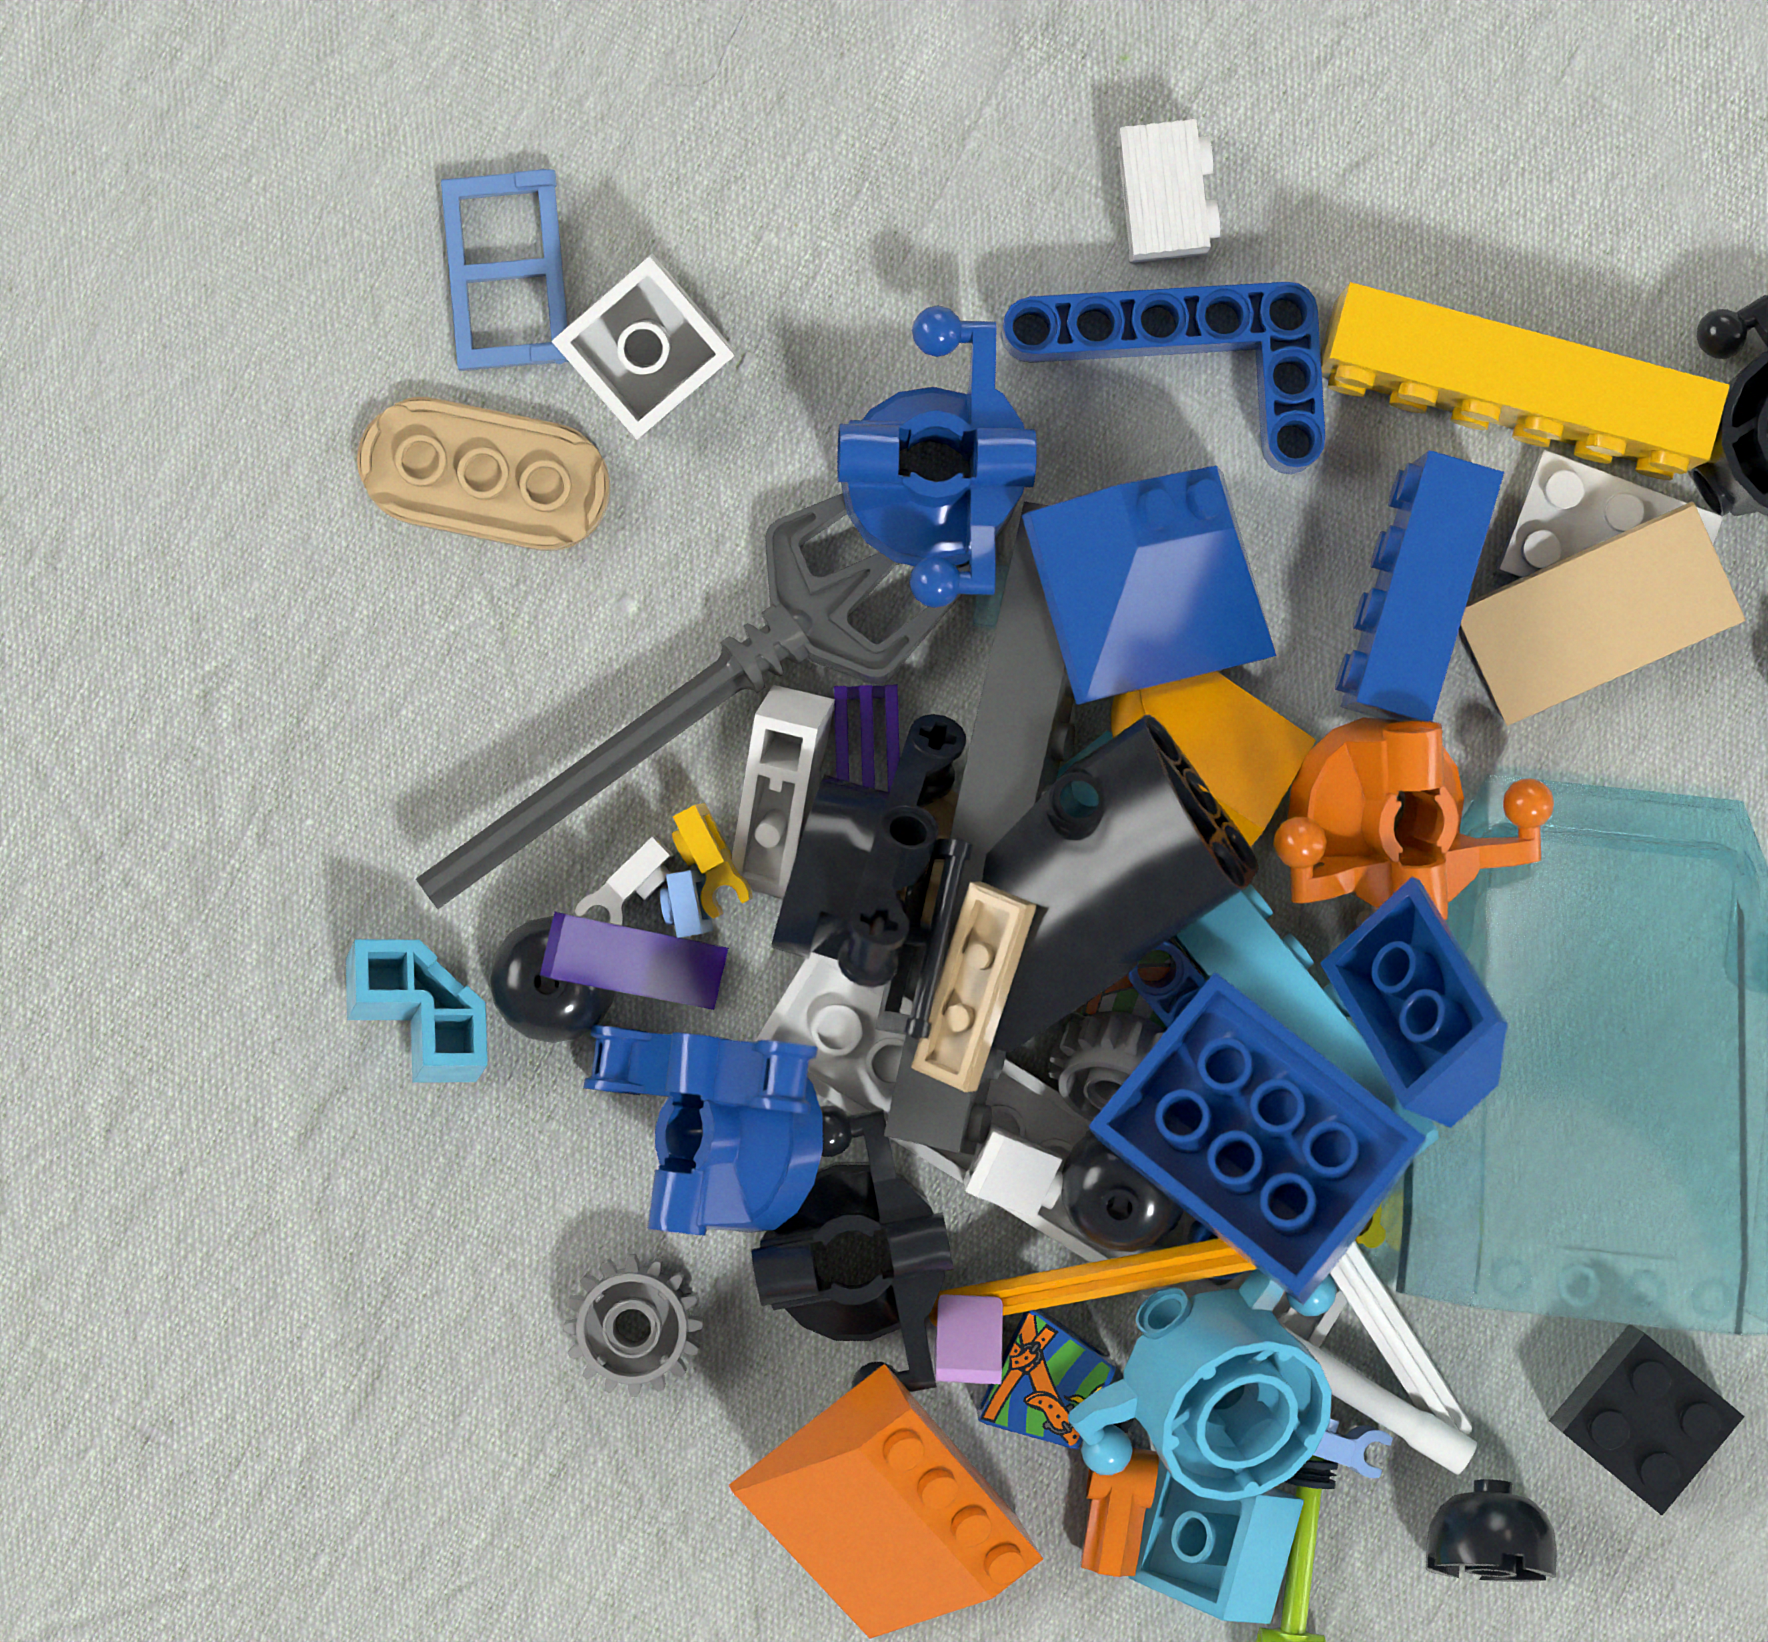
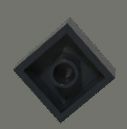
M1629 1324L1549 1419V1422L1663 1516L1745 1416L1646 1333Z

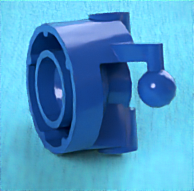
M940 305L928 307L918 314L912 326L913 340L923 353L934 357L948 355L960 343L971 344L970 378L967 394L937 387L898 392L870 409L862 420H849L848 424H839L837 480L842 486L848 517L864 541L896 563L914 566L909 580L911 592L920 603L933 608L946 606L954 601L958 594L994 595L995 541L1010 521L1014 509L1024 492V487H1034L1037 461L1035 429L1024 428V423L1005 395L995 388L996 322L961 321L950 308ZM933 441L946 444L957 451V453H960L965 461L968 462L970 478H963V473H958L947 481L934 482L925 480L915 472H911L910 477H903V475H898L899 452L906 448L908 452L911 447L920 442ZM969 560L970 571H958L955 565L963 564Z

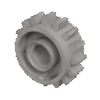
M1118 1011L1094 1013L1086 1016L1079 1024L1070 1022L1067 1024L1064 1034L1058 1035L1050 1058L1052 1066L1049 1075L1051 1078L1059 1080L1058 1092H1060L1066 1104L1077 1114L1092 1122L1166 1030L1141 1016Z
M630 1254L625 1268L619 1270L609 1258L601 1264L603 1278L600 1281L588 1273L580 1280L583 1288L588 1293L587 1297L571 1295L566 1305L573 1311L578 1312V1317L566 1321L563 1324V1332L576 1335L578 1342L567 1353L570 1358L583 1356L587 1361L588 1365L582 1375L586 1380L597 1373L606 1378L605 1392L611 1393L618 1383L628 1384L631 1397H638L642 1383L649 1381L654 1389L660 1392L666 1386L664 1374L668 1370L679 1377L686 1373L687 1367L680 1358L681 1353L697 1355L700 1344L688 1337L689 1332L703 1329L704 1318L691 1316L689 1308L698 1302V1293L692 1292L683 1295L679 1286L685 1275L679 1271L670 1278L661 1273L663 1259L658 1257L649 1268L640 1267L637 1254ZM628 1309H636L643 1312L651 1323L650 1335L639 1341L626 1339L617 1328L618 1314Z

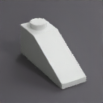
M773 685L755 713L731 859L738 873L748 881L753 891L784 898L799 844L815 799L825 758L835 699Z

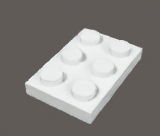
M1543 450L1538 456L1496 571L1520 579L1687 503ZM1696 507L1711 542L1714 544L1723 517Z

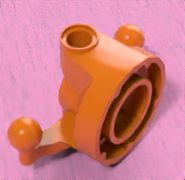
M1363 717L1332 729L1307 753L1292 783L1288 820L1284 821L1276 831L1274 847L1277 856L1284 864L1290 866L1291 901L1294 903H1310L1332 899L1348 893L1379 908L1413 876L1422 882L1443 919L1447 920L1448 903L1476 878L1480 869L1518 866L1541 861L1540 826L1545 824L1553 813L1554 799L1552 791L1537 779H1520L1510 785L1504 794L1503 809L1505 816L1518 827V836L1474 838L1461 834L1459 832L1464 795L1458 767L1443 746L1442 725L1432 721L1401 722L1395 719ZM1399 791H1404L1406 798L1404 813L1394 832L1395 816L1401 807V801L1397 800L1396 795H1399Z

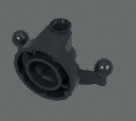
M1768 296L1760 297L1737 312L1728 309H1716L1708 312L1700 320L1697 327L1696 337L1700 349L1715 359L1733 357L1743 349L1747 340V331L1755 328L1762 341L1768 347ZM1768 351L1754 358L1729 381L1728 384L1730 386L1710 460L1691 470L1692 478L1699 493L1712 511L1722 517L1729 512L1734 516L1759 512L1768 517Z
M821 1106L823 1116V1151L821 1156L834 1157L839 1155L850 1146L853 1138L864 1136L869 1162H835L818 1169L814 1185L798 1212L775 1230L766 1231L760 1240V1247L751 1249L754 1276L761 1306L771 1305L773 1310L785 1309L803 1328L834 1341H872L901 1329L909 1370L897 1372L891 1365L884 1362H870L863 1365L855 1373L852 1380V1389L884 1364L910 1393L937 1388L924 1318L933 1308L945 1279V1271L954 1270L943 1212L934 1214L928 1200L903 1175L896 1172L889 1137L884 1136L886 1120L883 1109L848 1116L842 1109L835 1106ZM886 1229L893 1269L883 1272L881 1268L880 1272L871 1281L861 1285H845L834 1280L832 1277L831 1282H825L820 1278L814 1255V1242L822 1241L824 1246L828 1245L836 1235L846 1231H859L871 1237L874 1236L876 1230Z

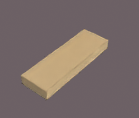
M970 882L936 987L929 1022L932 1023L929 1039L920 1038L912 1062V1069L964 1092L977 1091L1037 906L1036 904L983 882Z

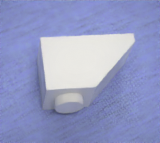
M991 1123L985 1142L979 1144L964 1176L965 1192L1035 1219L1041 1205L1052 1209L1060 1195L1063 1182L1062 1171H1059L1058 1168L1062 1158L1058 1153Z

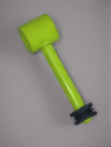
M1312 1455L1290 1479L1284 1481L1288 1484L1296 1485L1295 1496L1304 1499V1503L1288 1557L1280 1628L1269 1629L1260 1627L1256 1642H1326L1324 1635L1307 1632L1306 1625L1322 1489H1335L1336 1481L1330 1479V1477L1337 1476L1331 1473V1470H1337L1338 1463Z

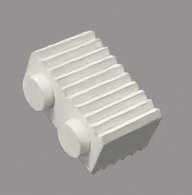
M1196 119L1121 127L1117 136V148L1130 263L1207 255L1210 249V238L1220 237V218L1217 200H1205L1203 175L1213 174V154L1210 136L1198 137Z

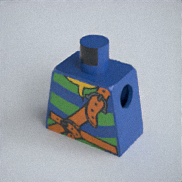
M1042 1309L1023 1312L1002 1356L1001 1384H989L977 1409L978 1421L989 1426L1057 1445L1079 1449L1083 1438L1068 1422V1415L1073 1408L1091 1394L1109 1386L1117 1367L1109 1356ZM1134 1418L1113 1425L1128 1433Z

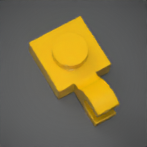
M706 803L695 804L672 816L678 827V830L672 832V838L682 859L688 866L696 863L701 873L706 874V882L701 891V904L705 912L713 919L724 914L716 898L718 889L723 885L732 887L742 904L753 899L751 886L738 873L732 863V854Z

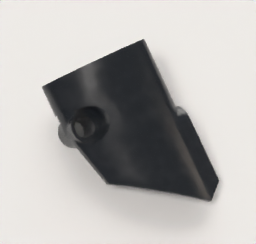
M1145 715L1085 758L1074 762L986 854L982 882L1037 905L991 1047L1009 1053L1013 1052L1118 982L1139 964L1140 958L1246 889L1258 872L1257 859L1244 836L1213 795L1200 788L1199 785L1209 791L1205 782L1168 731L1157 719L1150 715ZM1072 781L1089 783L1098 795V805L1087 806L1080 803L1072 792Z

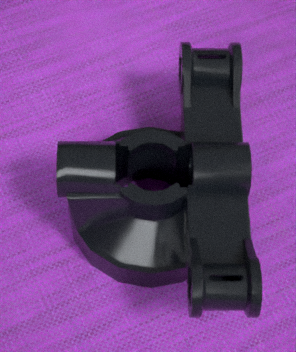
M929 714L923 715L913 722L889 792L861 786L824 774L813 801L791 870L772 939V948L809 959L811 953L838 960L841 973L849 981L859 986L873 988L883 986L892 980L898 967V956L895 949L903 944L909 931V921L902 909L904 901L897 892L902 890L903 887L914 886L922 881L927 873L938 837V825L935 818L922 808L949 794L955 782L953 761L961 756L966 746V734L955 720L943 715Z

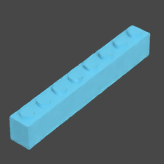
M1107 730L1059 768L1057 780L1074 762L1085 758L1112 739V734ZM1072 781V792L1080 803L1087 806L1098 805V795L1089 783ZM1251 884L1173 937L1208 980L1214 972L1219 974L1426 1136L1427 1140L1416 1156L1439 1139L1437 1128L1432 1123V1120L1402 1108L1364 1039L1348 1021L1350 1015L1332 983H1329L1322 989L1307 971L1314 964V961L1299 941L1291 933L1280 939L1265 921L1274 913Z

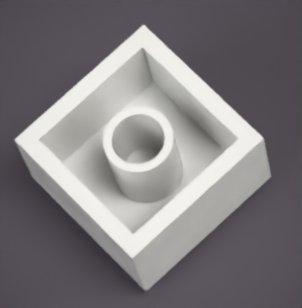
M653 254L648 256L552 340V343L636 440L732 359L736 352Z

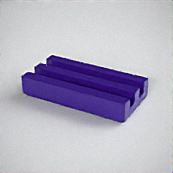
M898 684L834 686L836 777L850 782L847 700L860 699L862 786L875 789L873 699H885L889 792L900 761Z

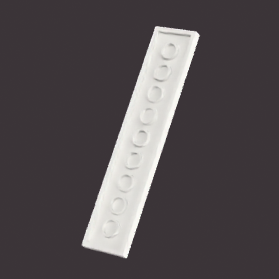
M811 953L809 959H805L755 1042H758V1040H769L818 1047L817 1057L809 1060L807 1075L814 1085L815 1092L851 1115L883 1109L887 1123L906 1035L875 1029L885 985L873 988L859 986L849 981L841 973L838 960ZM903 996L900 1013L911 1015L913 1001L906 996ZM1006 1058L999 1078L997 1080L991 1079L985 1104L992 1108L991 1123L1060 1154L1062 1162L1058 1170L1062 1171L1073 1146L1085 1136L1086 1132L1090 1129L1088 1126L1091 1122L1073 1111L1063 1100L1058 1090ZM889 1137L963 1183L964 1176L974 1155L952 1152ZM977 1143L975 1153L978 1149L979 1143ZM1061 1192L1052 1209L1041 1205L1035 1219L1002 1207L1089 1262L1129 1256L1136 1253L1109 1251L1087 1241L1071 1224L1062 1202ZM1184 1211L1176 1228L1157 1245L1166 1249L1189 1244L1188 1234L1192 1223L1196 1219L1187 1211ZM1215 1234L1208 1238V1240L1219 1239ZM1254 1270L1245 1271L1233 1279L1220 1280L1213 1277L1206 1279L1222 1289L1231 1288L1238 1290ZM1335 1283L1337 1294L1330 1309L1318 1316H1304L1290 1306L1286 1292L1283 1291L1272 1313L1280 1325L1319 1348L1346 1305L1347 1300ZM1151 1288L1140 1290L1138 1292L1146 1297H1149L1153 1293L1157 1292V1290Z

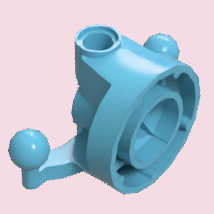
M1254 1269L1238 1290L1228 1288L1188 1297L1180 1288L1167 1287L1150 1295L1137 1312L1136 1324L1142 1335L1138 1338L1125 1366L1123 1379L1094 1392L1073 1408L1068 1415V1422L1083 1438L1081 1452L1086 1466L1099 1475H1114L1123 1471L1130 1462L1133 1451L1127 1433L1113 1424L1125 1422L1135 1417L1148 1432L1159 1458L1173 1478L1197 1496L1223 1501L1237 1500L1261 1495L1290 1479L1316 1452L1330 1422L1332 1391L1319 1362L1302 1342L1280 1325L1272 1313L1284 1290L1260 1270ZM1329 1273L1304 1305L1300 1304L1287 1292L1286 1296L1290 1306L1304 1316H1318L1327 1312L1333 1305L1337 1289Z

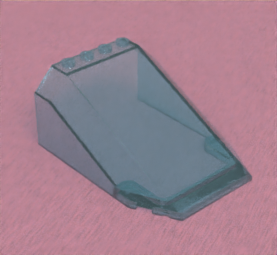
M1487 775L1461 819L1459 833L1474 838L1518 836V827L1505 816L1503 799L1505 792L1512 783L1525 778ZM1539 780L1552 791L1554 799L1552 815L1545 824L1540 826L1541 861L1518 866L1480 869L1476 878L1448 903V919L1445 920L1508 1024L1499 1085L1452 1128L1432 1121L1437 1128L1439 1139L1411 1161L1381 1205L1382 1217L1380 1224L1386 1230V1238L1379 1247L1375 1248L1373 1270L1384 1283L1397 1293L1468 1307L1741 1336L1768 1335V866L1744 802L1740 800Z

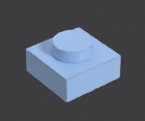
M700 869L667 874L668 887L661 888L660 891L661 908L666 925H675L677 938L713 931L712 919L705 912L701 904V891L705 880L704 874L701 873Z

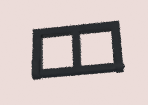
M963 839L936 840L926 875L919 883L907 887L902 909L909 921V931L903 944L895 949L898 956V967L892 980L885 984L875 1027L877 1030L909 1035L913 1039H929L932 1027L929 1018L965 860L970 859L973 844L967 843ZM934 862H945L931 927L919 928ZM915 946L926 947L911 1015L902 1014L900 1009Z

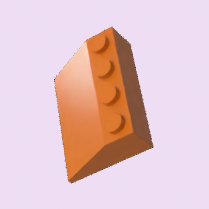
M885 1364L729 1484L732 1493L869 1639L993 1599L1043 1560V1557L1014 1511Z

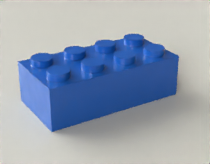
M1428 450L1413 463L1408 462L1405 470H1398L1388 501L1389 507L1397 509L1394 523L1388 527L1387 532H1380L1370 564L1371 568L1380 570L1375 588L1372 587L1369 593L1363 592L1353 621V629L1362 631L1357 650H1353L1352 654L1346 653L1344 655L1335 683V690L1344 692L1341 708L1376 718L1395 719L1401 722L1433 721L1504 476L1503 471Z

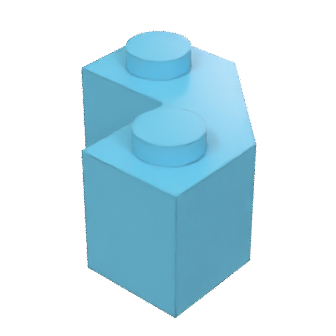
M355 939L346 956L347 1020H411L412 1083L476 1082L488 1066L486 1002L468 985L464 987L436 961L438 957L420 940Z

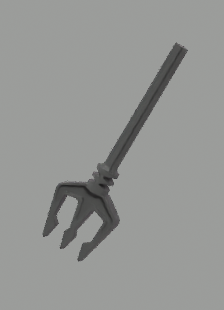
M908 469L898 470V475L909 477ZM843 493L779 518L769 525L765 536L770 607L761 613L765 626L759 630L749 623L745 624L744 630L747 639L742 643L730 636L720 642L722 649L717 661L416 878V881L435 907L440 909L734 694L745 689L754 690L756 693H759L766 688L762 674L768 670L776 676H782L784 673L780 661L785 657L797 664L808 657L811 662L867 683H884L898 671L962 594H958L955 600L946 606L937 608L928 606L879 644L872 643L848 624V617L892 569L901 563H896L878 552L823 578L816 577L810 573L800 547L847 515ZM969 565L958 569V571H970Z

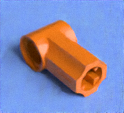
M1132 1448L1130 1462L1123 1471L1114 1475H1099L1089 1468L1086 1499H1090L1080 1560L1081 1568L1108 1576H1135L1142 1541L1146 1508H1151L1155 1494L1159 1464L1157 1451Z

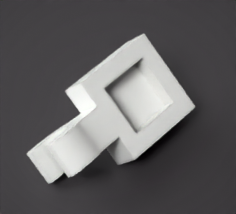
M651 837L598 891L584 897L578 903L575 913L583 917L593 906L601 905L608 909L611 917L610 923L623 925L625 919L623 907L626 900H629L636 892L644 900L648 898L667 879L666 875L672 874L664 865L674 855L656 837Z

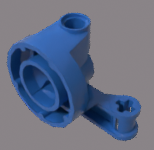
M593 1025L591 1027L590 1035L596 1038L591 1077L584 1079L583 1089L631 1095L645 1094L669 1097L659 1112L655 1128V1149L661 1165L654 1172L647 1229L706 1236L707 1230L755 1233L775 1230L798 1212L814 1185L823 1151L822 1111L814 1085L807 1077L809 1060L817 1057L818 1047L769 1040H758V1042L736 1041L721 1037L672 1032V1035L648 1033L641 1030Z

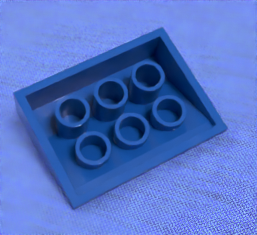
M1216 972L1209 978L1088 1126L1101 1143L1302 1305L1305 1304L1344 1256L1427 1140V1137Z

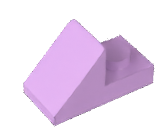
M945 1294L939 1297L934 1347L936 1381L1001 1384L1003 1303L1000 1298Z

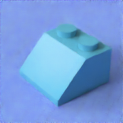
M1160 1459L1153 1503L1150 1509H1146L1136 1573L1135 1576H1128V1578L1222 1621L1270 1624L1304 1499L1277 1488H1272L1261 1495L1231 1501L1197 1496L1176 1481Z

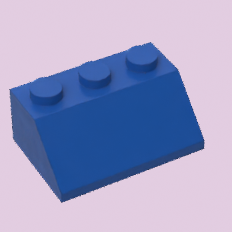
M1412 876L1320 964L1402 1108L1452 1128L1499 1085L1508 1024L1422 882Z

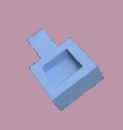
M1330 1418L1328 1427L1313 1455L1345 1465L1352 1471L1365 1477L1379 1478L1382 1470L1365 1462V1448L1372 1442L1391 1446L1393 1438L1388 1433L1369 1425L1355 1427L1349 1433L1340 1435L1336 1433L1339 1421Z

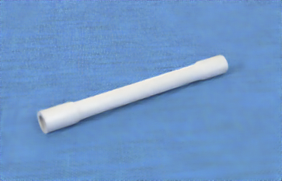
M1154 1245L1139 1250L1135 1254L1160 1250L1163 1248H1161L1158 1245ZM1206 1278L1154 1288L1157 1291L1167 1287L1180 1288L1188 1297L1195 1294L1222 1290V1288ZM1282 1326L1302 1342L1319 1362L1331 1388L1332 1395L1401 1436L1409 1446L1454 1474L1459 1475L1465 1469L1476 1450L1477 1442L1433 1414L1418 1410Z

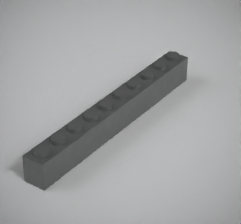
M1026 501L1023 503L949 838L954 840L960 838L967 843L973 844L970 859L965 860L939 978L970 882H982L986 854L1052 787L1057 780L1060 762H1067L1074 746L1075 726L1069 723L1074 703V694L1022 515L1049 505ZM906 1035L884 1136L952 1152L975 1155L977 1143L983 1144L989 1133L992 1108L985 1104L991 1079L997 1080L1002 1072L1006 1051L991 1047L977 1091L964 1092L912 1069V1062L920 1039H913L911 1036Z

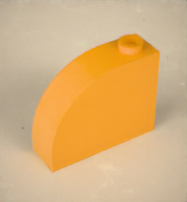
M1217 671L1116 695L1112 703V736L1115 737L1145 715H1150L1157 719L1174 739L1205 782L1209 791L1199 785L1200 788L1213 795L1250 847L1265 830L1302 766L1307 753L1316 741L1315 738Z

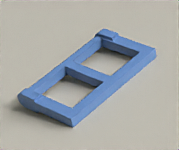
M540 169L441 180L457 367L459 371L553 363L563 364L564 362H569L552 342L473 349L468 283L546 276L551 341L568 327L555 187H557L555 170ZM538 193L544 258L466 265L460 200Z

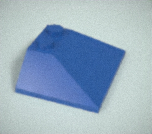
M1217 465L1115 485L1022 515L1077 705L1277 656L1223 472Z

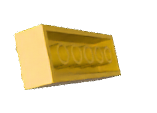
M1349 282L1334 301L1321 349L1322 377L1329 379L1327 387L1333 391L1357 397H1364L1366 389L1390 395L1389 405L1398 409L1424 414L1428 406L1452 412L1451 422L1477 430H1487L1489 422L1514 429L1512 438L1517 441L1541 447H1549L1551 439L1575 445L1573 454L1582 459L1610 464L1613 456L1637 462L1635 468L1637 473L1661 480H1673L1674 473L1685 474L1687 471L1710 460L1730 386L1722 382Z

